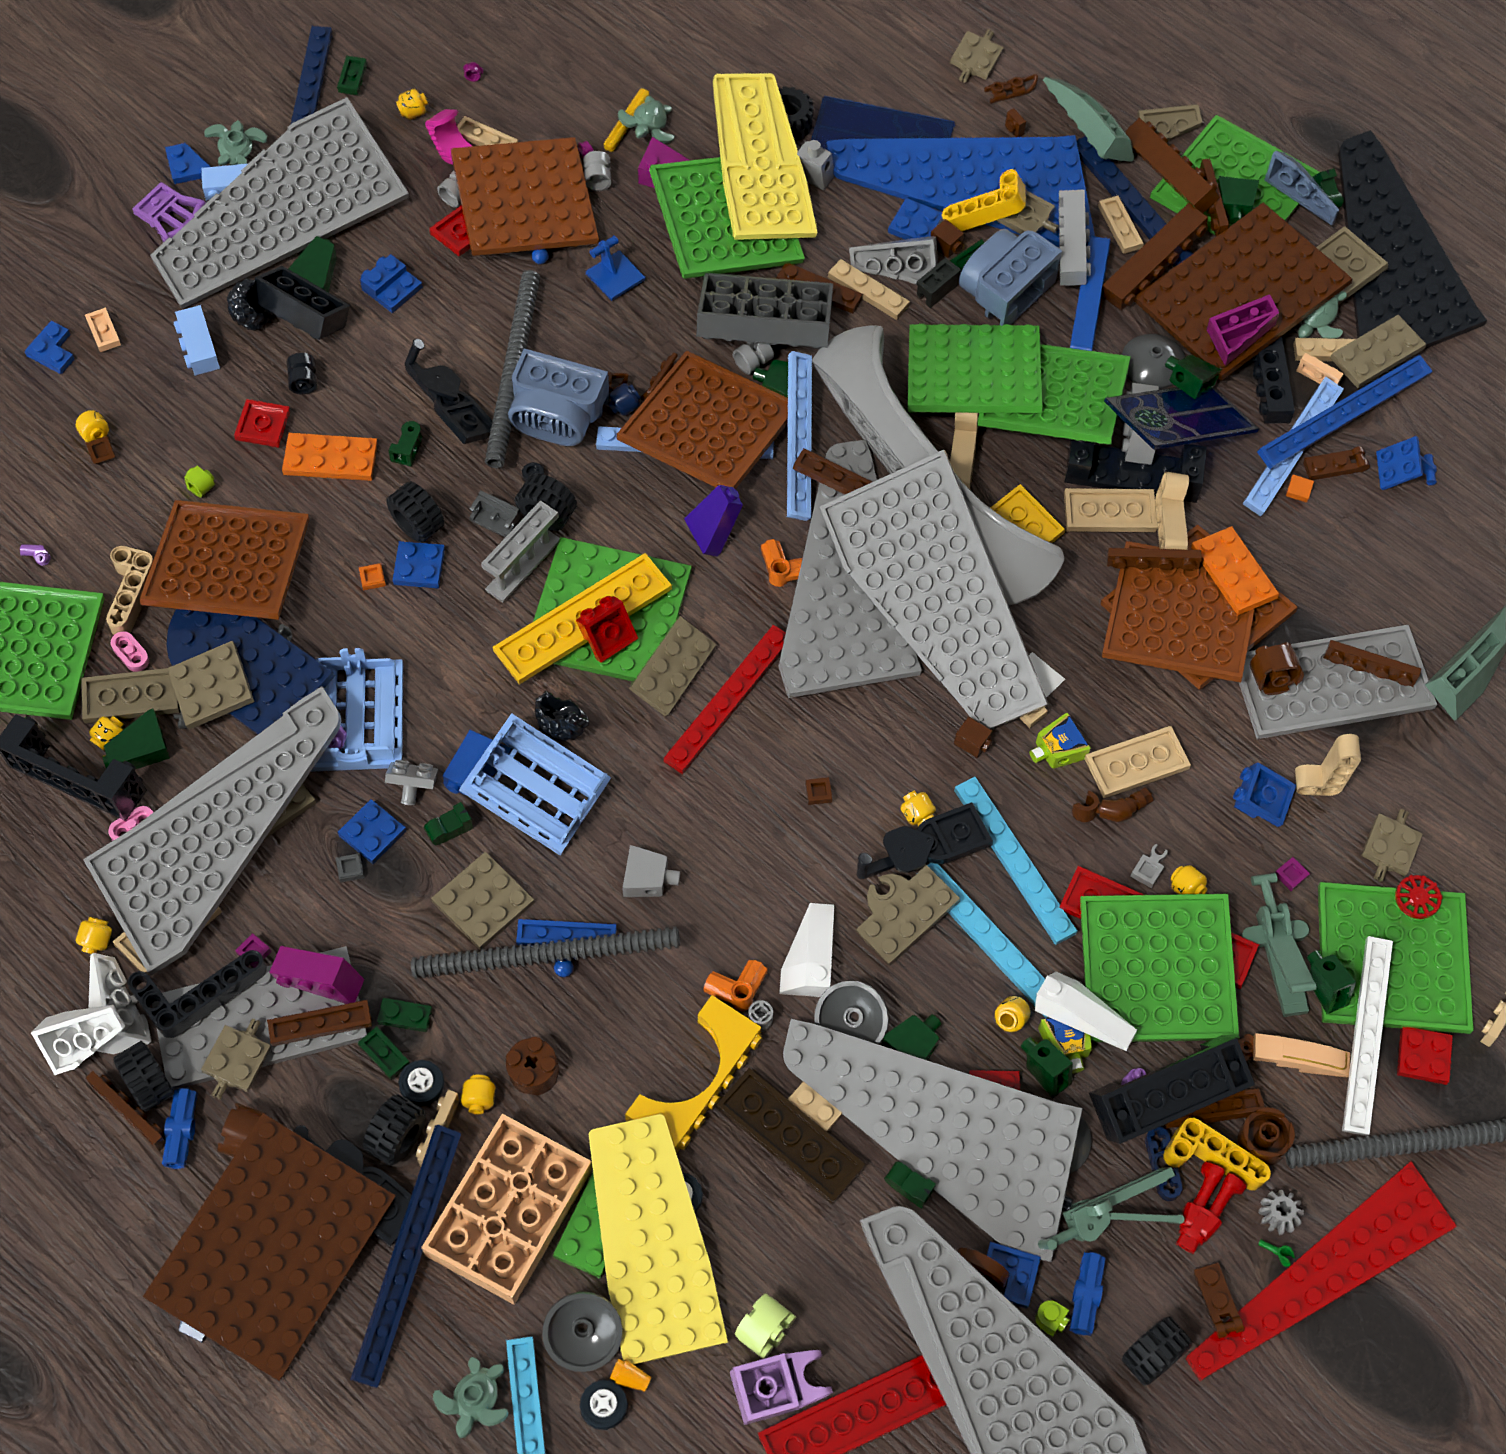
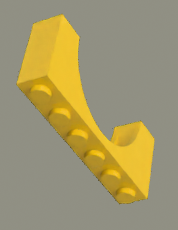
M711 995L698 1013V1024L703 1026L712 1036L720 1054V1066L712 1083L696 1097L676 1103L658 1102L639 1094L625 1113L626 1122L658 1114L663 1115L666 1119L676 1154L680 1149L684 1150L691 1140L690 1134L694 1129L698 1130L706 1119L704 1114L709 1108L711 1110L714 1109L720 1099L719 1093L723 1088L726 1090L729 1088L734 1080V1076H732L737 1068L741 1070L748 1060L746 1055L751 1048L755 1050L762 1040L761 1026Z

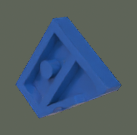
M186 143L165 147L174 184L202 179L201 168L210 167Z

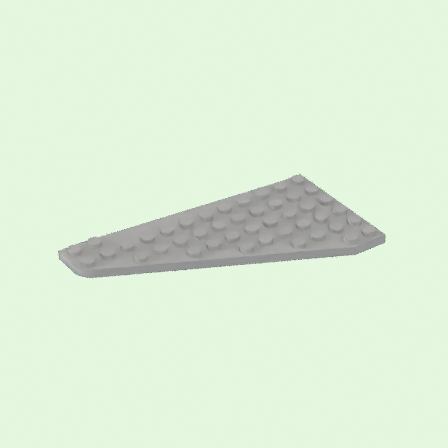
M866 439L838 443L827 451L825 459L872 482L877 480ZM820 482L778 665L788 698L918 676L922 671L914 649L844 569L819 506L845 494Z
M323 687L318 688L283 712L281 718L130 831L83 859L145 969L151 976L187 953L338 733L341 726V715Z
M794 1019L790 1020L783 1058L786 1066L792 1073L841 1111L844 1116L901 1163L925 1179L929 1178L935 1182L934 1190L999 1244L1040 1256V1260L1052 1262L1054 1250H1042L1038 1247V1242L1041 1239H1048L1058 1233L1082 1108L1056 1103L816 1024Z
M897 1206L859 1220L877 1264L970 1454H1147L1134 1419L916 1212L906 1207Z

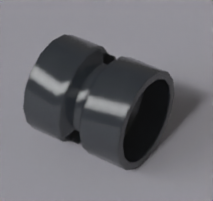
M295 353L289 356L287 359L289 390L301 395L314 392L317 388L315 358L308 353Z

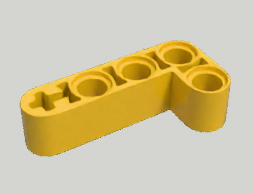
M1013 169L1007 170L1000 177V189L949 205L943 210L942 218L949 221L960 231H965L1017 214L1026 206L1025 184L1017 171Z
M1196 1118L1186 1119L1180 1125L1163 1154L1165 1162L1173 1168L1181 1167L1194 1154L1204 1162L1222 1167L1225 1170L1224 1175L1228 1173L1234 1174L1247 1185L1246 1189L1248 1190L1259 1189L1268 1181L1271 1175L1270 1168L1265 1162ZM1186 1129L1192 1132L1193 1137L1187 1134ZM1208 1143L1214 1146L1215 1151L1209 1148ZM1174 1149L1179 1150L1182 1154V1157L1178 1156L1175 1153ZM1230 1157L1236 1161L1237 1165L1230 1161Z

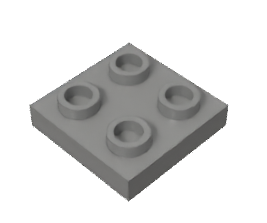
M395 760L388 767L385 783L403 785L401 803L415 805L417 787L433 789L437 779L438 768H433V765L427 763H420L417 766L409 765V762L405 760Z

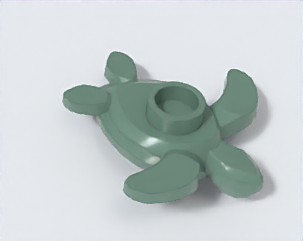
M647 96L645 103L635 109L634 116L629 115L622 109L618 111V118L624 126L629 128L637 126L635 130L637 138H643L648 133H651L652 137L662 143H671L674 139V135L660 130L666 125L667 114L671 112V106L663 105L660 101Z
M239 120L232 124L230 131L221 124L209 126L204 131V136L207 138L220 137L218 140V150L221 155L218 158L220 166L247 164L246 158L252 150L251 141L267 142L266 134L258 128L252 127L244 132V126Z
M1341 291L1303 319L1304 323L1298 330L1299 338H1308L1314 328H1317L1322 338H1339L1343 331L1331 328L1328 325L1337 316L1338 302L1343 301L1347 293Z
M471 1357L468 1361L471 1373L466 1375L457 1384L453 1395L454 1399L446 1397L439 1390L434 1391L433 1401L440 1412L446 1415H460L456 1424V1432L459 1438H466L470 1434L474 1422L480 1421L483 1425L493 1426L503 1422L508 1417L507 1409L492 1410L497 1399L495 1379L502 1375L503 1365H493L490 1369L481 1368L480 1362L476 1358Z

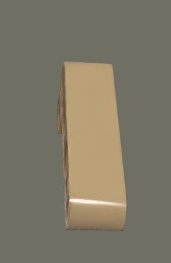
M955 412V431L950 463L956 475L970 489L979 426H977L979 413Z
M1165 472L1155 498L1160 549L1187 550L1188 537L1183 500L1189 485L1188 475Z
M118 546L112 550L110 557L116 571L124 575V578L106 618L113 635L123 631L131 633L143 606L140 603V596L153 563L152 555L146 551Z
M1355 734L1341 735L1336 739L1321 765H1301L1296 767L1297 793L1301 795L1327 796L1341 793L1361 761L1359 737Z

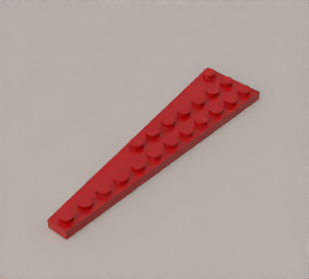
M1410 1161L1238 1311L1245 1331L1240 1333L1233 1331L1220 1339L1215 1331L1185 1359L1199 1381H1202L1454 1230L1457 1226L1412 1161Z

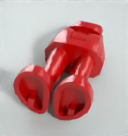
M1203 1162L1200 1172L1204 1177V1181L1196 1198L1192 1203H1186L1183 1208L1184 1222L1179 1225L1180 1230L1178 1233L1180 1236L1176 1241V1245L1192 1254L1195 1253L1198 1246H1202L1219 1230L1222 1225L1219 1219L1230 1198L1233 1195H1241L1247 1188V1185L1234 1174L1228 1173L1210 1209H1205L1204 1207L1225 1174V1170L1222 1167L1209 1162Z

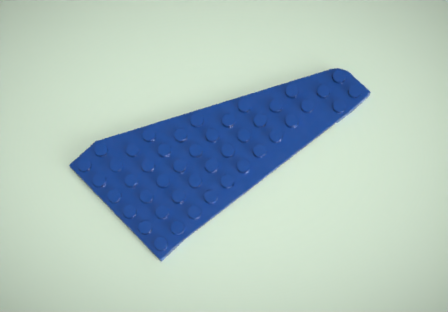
M1075 135L1002 138L841 139L827 141V151L831 152L833 158L834 176L838 179L901 199L908 198L943 211L949 205L1000 189V177L1005 171L1010 169L1017 171L1027 191L1055 205L1049 221L1059 225V191L1085 190V212H1089V225H1086V229H1089L1090 236L1095 237ZM996 220L986 223V225L999 229H1008L1012 233L1021 235ZM1046 228L1038 232L1043 238L1059 247V228L1056 233Z

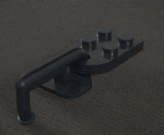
M414 339L405 360V369L434 402V410L463 444L489 438L493 423L492 419L472 397L459 391L461 380L452 369L442 365L422 369L416 360L420 350H423L425 345L421 339Z
M971 802L923 821L917 830L901 826L887 832L883 838V845L889 856L872 862L869 854L861 853L858 856L857 877L858 879H866L894 867L899 872L909 873L924 867L926 861L934 864H945L992 846L993 840L974 804Z
M304 1125L295 1127L293 1132L325 1151L308 1136L307 1127ZM345 1139L333 1142L325 1152L396 1195L373 1231L374 1235L391 1247L398 1238L412 1195L384 1171L375 1167H363V1154L351 1142Z

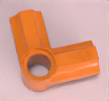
M775 539L767 540L764 544H761V552L769 573V582L773 586L782 587L788 581L798 579L802 558L787 561L780 541Z
M748 960L737 981L713 971L706 980L704 992L730 1003L737 1011H746L753 1003V998L768 969L759 961ZM738 994L747 995L745 998H738L736 996Z

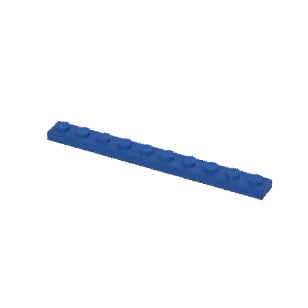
M1419 354L1261 447L1257 453L1267 467L1272 469L1429 376L1432 370Z

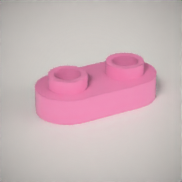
M118 632L112 637L111 647L114 653L129 670L133 672L142 671L148 666L149 657L147 652L130 633ZM127 644L125 648H121L122 645Z
M140 806L132 811L126 821L120 818L115 820L108 830L112 841L120 837L119 834L121 832L130 831L142 819L150 816L153 811L149 807Z

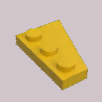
M1021 484L990 507L1004 519L1050 543H1053L1065 533V529Z

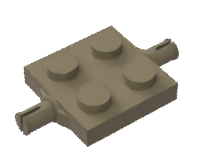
M987 29L983 37L967 30L950 61V64L959 67L963 71L959 77L960 82L963 80V83H966L970 75L987 80L1004 48L990 41L994 35L992 30L990 32V29Z
M1027 190L1026 206L1021 212L996 220L1020 234L1025 231L1038 233L1043 228L1056 233L1059 225L1049 221L1055 205Z
M1405 809L1399 810L1396 820L1379 813L1375 817L1361 853L1362 857L1378 866L1373 878L1375 880L1378 879L1379 882H1383L1386 871H1394L1404 877L1408 874L1423 833L1405 824L1409 815L1407 810L1404 813Z
M251 1019L246 1031H238L227 1025L223 1027L201 1068L203 1073L214 1077L218 1082L211 1094L213 1097L221 1100L227 1086L237 1087L246 1092L249 1091L271 1049L270 1044L258 1040L255 1036L261 1025L260 1021Z

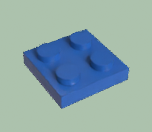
M906 198L888 227V233L904 240L930 237L931 231L943 220L942 212Z
M399 541L392 580L393 585L439 588L445 552L444 545Z
M371 799L337 833L340 838L370 863L374 864L407 831L406 827Z

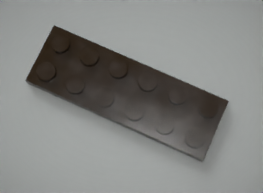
M750 1068L716 1104L717 1109L832 1205L865 1168L866 1164Z

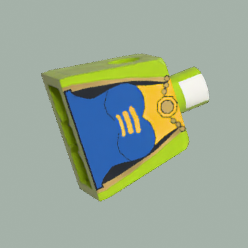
M1065 713L1038 733L1036 739L1038 747L1030 750L1029 753L1035 763L1046 759L1050 767L1055 769L1085 760V755L1089 754L1091 748L1069 714Z
M1052 1018L1042 1019L1038 1027L1042 1038L1048 1039L1073 1062L1072 1073L1083 1071L1082 1058L1088 1057L1091 1052L1090 1035Z

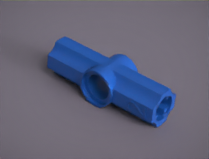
M185 1088L174 1090L171 1113L166 1119L164 1128L166 1139L162 1160L164 1167L171 1169L186 1167L189 1143L193 1140L195 1134L194 1113L198 1095L196 1091Z
M1093 1252L1083 1253L1079 1278L1076 1280L1072 1297L1074 1306L1069 1331L1082 1336H1091L1093 1333L1096 1310L1099 1308L1103 1291L1101 1282L1106 1258Z

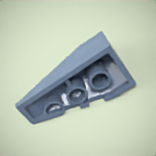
M1275 151L1272 155L1265 181L1330 225H1333L1339 212L1336 205L1301 163L1284 152Z

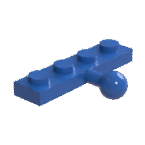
M518 919L516 944L518 946L520 944L527 946L528 943L535 945L538 942L541 945L545 941L549 944L550 941L555 943L558 940L565 942L566 939L573 941V938L581 940V937L588 939L589 936L596 938L597 935L604 937L605 934L609 937L614 933L616 935L617 927L616 924ZM564 959V962H560V960H557L554 964V971L559 977H568L573 972L574 966L572 961Z

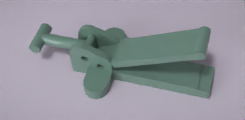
M1276 873L1251 876L1253 886L1261 885L1266 906H1261L1256 914L1258 926L1246 928L1241 937L1259 944L1258 947H1265L1283 1017L1307 1014L1309 1008L1305 992L1316 990V983L1296 942L1306 938L1309 927L1304 921L1290 920L1289 909L1286 903L1276 906L1270 884L1277 882Z
M1172 1167L1159 1168L1094 1199H1085L1071 1205L1070 1210L1063 1212L1069 1229L1048 1239L1039 1240L1038 1247L1042 1250H1054L1058 1245L1073 1238L1077 1241H1094L1108 1227L1110 1220L1182 1224L1184 1216L1177 1214L1109 1213V1211L1113 1210L1112 1206L1164 1183L1167 1179L1175 1176Z

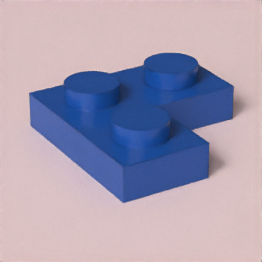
M53 321L48 323L24 351L27 357L61 375L75 360L73 354L60 348L70 336L69 330Z
M990 1242L987 1256L1000 1263L1009 1272V1279L1003 1296L1013 1305L1028 1309L1041 1257Z

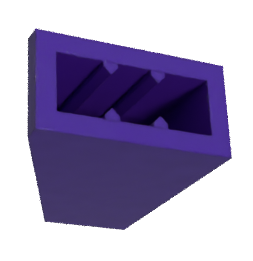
M718 485L684 518L699 548L705 555H720L743 506L739 499V493L733 487Z

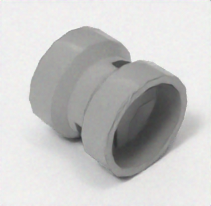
M756 1001L749 1007L748 1019L761 1026V1032H765L772 1025L773 1008L766 1001Z

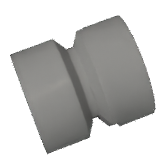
M602 151L587 153L583 158L587 189L591 191L606 190L611 185L609 155Z
M453 171L449 175L450 179H445L438 186L437 192L446 204L451 207H458L461 204L455 172Z
M747 342V345L743 344L733 351L735 363L747 375L774 357L771 345L766 342Z

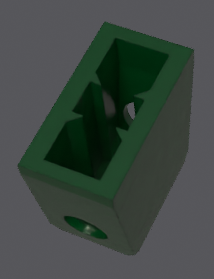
M1219 176L1217 184L1226 216L1230 218L1229 222L1233 225L1252 211L1259 180Z
M1188 355L1182 360L1170 356L1165 364L1166 368L1173 371L1170 382L1193 399H1197L1213 389L1222 371L1221 368L1193 355Z
M773 360L769 370L759 367L755 369L753 380L762 382L763 387L788 398V362Z
M1319 950L1310 953L1307 956V960L1311 964L1310 974L1316 983V990L1314 992L1326 1014L1349 1006L1356 984L1354 978L1336 955H1329L1324 958Z
M933 1014L924 1022L917 1016L912 1015L886 1033L881 1046L928 1061L940 1040L935 1031L942 1024Z
M1029 1037L1021 1044V1049L1027 1054L1026 1067L1052 1098L1072 1084L1073 1062L1048 1039H1043L1037 1044L1032 1037Z

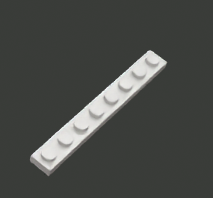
M1370 936L1365 941L1342 1126L1343 1132L1363 1136L1370 1134L1393 941Z

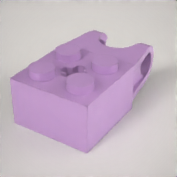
M821 1350L783 1353L733 1367L730 1375L744 1425L796 1411L832 1394V1387H813L804 1378L805 1366L822 1357ZM761 1384H764V1387L768 1386L770 1388L766 1395L759 1391Z

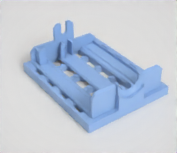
M348 648L340 650L341 657L317 658L318 662L331 670L335 675L324 690L335 707L337 705V709H346V722L341 723V726L346 731L347 737L342 749L327 747L311 772L387 769L391 762L402 760L403 659H366L364 650L361 648H355L354 655L349 654ZM365 669H375L374 681H365ZM338 670H345L346 682H337ZM397 676H398V685H396V677H397ZM375 687V702H365V688ZM337 688H346V702L337 703ZM395 697H398V706H396ZM365 708H375L374 722H364ZM365 729H374V743H364ZM395 739H397V748H395Z
M511 713L459 791L558 855H561L611 777ZM501 742L513 749L509 755L500 746ZM517 752L533 762L530 768L514 759ZM487 763L498 771L494 778L482 771ZM537 765L553 775L550 781L534 772ZM501 775H507L517 782L518 785L514 791L498 782ZM557 777L573 788L570 794L554 785ZM521 788H527L537 795L538 798L534 804L518 794ZM579 791L588 799H583L581 802L574 798V795ZM542 800L557 808L558 812L554 817L538 807ZM562 813L573 818L569 827L558 820Z

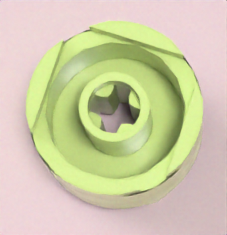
M766 1293L752 1306L754 1309L749 1315H745L735 1332L736 1337L763 1359L770 1354L773 1346L777 1348L786 1336L783 1330L785 1328L788 1329L796 1319L794 1314Z

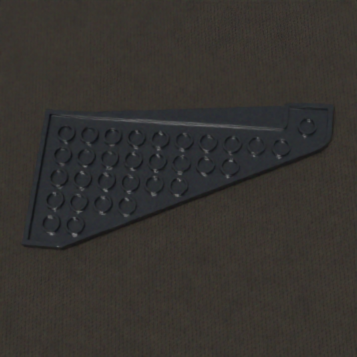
M1371 130L1346 139L1338 153L1345 225L1388 262V268L1353 294L1357 338L1397 315L1426 343L1424 350L1484 326L1487 319L1474 303L1382 144Z

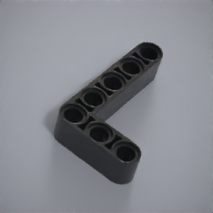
M249 950L170 1004L146 972L137 971L133 973L128 979V986L159 1032L166 1038H174L261 979L267 971V966L258 951ZM252 962H259L257 967L248 968ZM232 976L238 977L233 983L227 982ZM147 983L143 989H136L139 984ZM210 991H217L213 997H206ZM160 1001L156 1008H150L153 1002ZM195 1005L193 1011L185 1012L188 1006ZM174 1020L171 1026L163 1027L166 1021Z

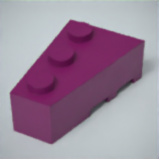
M652 137L638 167V183L654 188L649 171L651 165L690 160Z
M1271 295L1209 318L1207 332L1225 366L1276 325L1279 311Z
M280 946L269 971L276 979V983L282 987L297 988L345 1004L356 1001L365 980L342 957Z

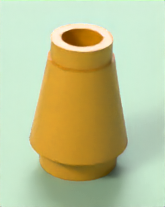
M618 1359L609 1379L614 1380L617 1385L645 1392L651 1377L627 1359L625 1361Z

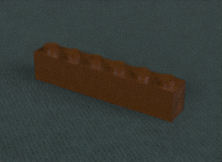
M1139 117L1125 131L1131 140L1132 149L1181 197L1201 213H1204L1220 198L1215 191L1218 187L1210 179L1206 181L1204 179L1205 175L1198 167L1193 169L1191 167L1193 165L1192 162L1185 155L1181 157L1179 155L1181 152L1174 144L1169 146L1167 144L1168 139L1161 132L1159 134L1155 133L1157 129L1151 122L1147 121L1145 123Z
M1188 203L1103 284L1102 297L1120 311L1126 306L1132 305L1136 295L1150 286L1155 278H1160L1165 269L1170 264L1173 265L1183 251H1188L1193 242L1206 233L1208 217Z

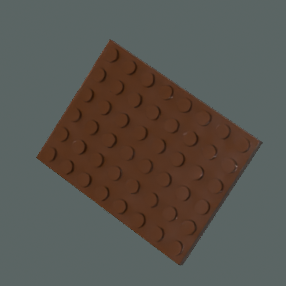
M1263 202L1148 286L1143 292L1136 295L1134 302L1192 355L1221 368L1222 371L1219 374V379L1222 381L1352 284V278ZM1271 295L1279 311L1276 325L1225 366L1207 332L1209 318Z
M262 1113L143 1297L280 1381L396 1195Z

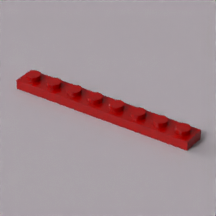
M772 625L664 757L666 764L681 774L688 769L781 655L786 632Z

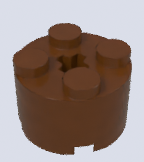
M1289 642L1271 647L1261 646L1256 649V655L1250 661V669L1260 691L1263 690L1267 695L1282 694L1290 690L1288 686L1293 683L1297 686L1303 680L1304 672Z
M538 1037L527 1038L516 1043L506 1055V1069L509 1078L519 1092L541 1095L548 1092L555 1085L559 1073V1065L553 1048L547 1042Z
M236 1103V1109H231L223 1126L221 1136H224L225 1140L223 1144L218 1143L217 1151L234 1157L262 1113L266 1114L265 1112Z
M1270 1107L1260 1108L1251 1113L1241 1126L1238 1133V1145L1267 1165L1277 1164L1293 1145L1295 1130L1292 1123L1288 1121L1285 1114Z

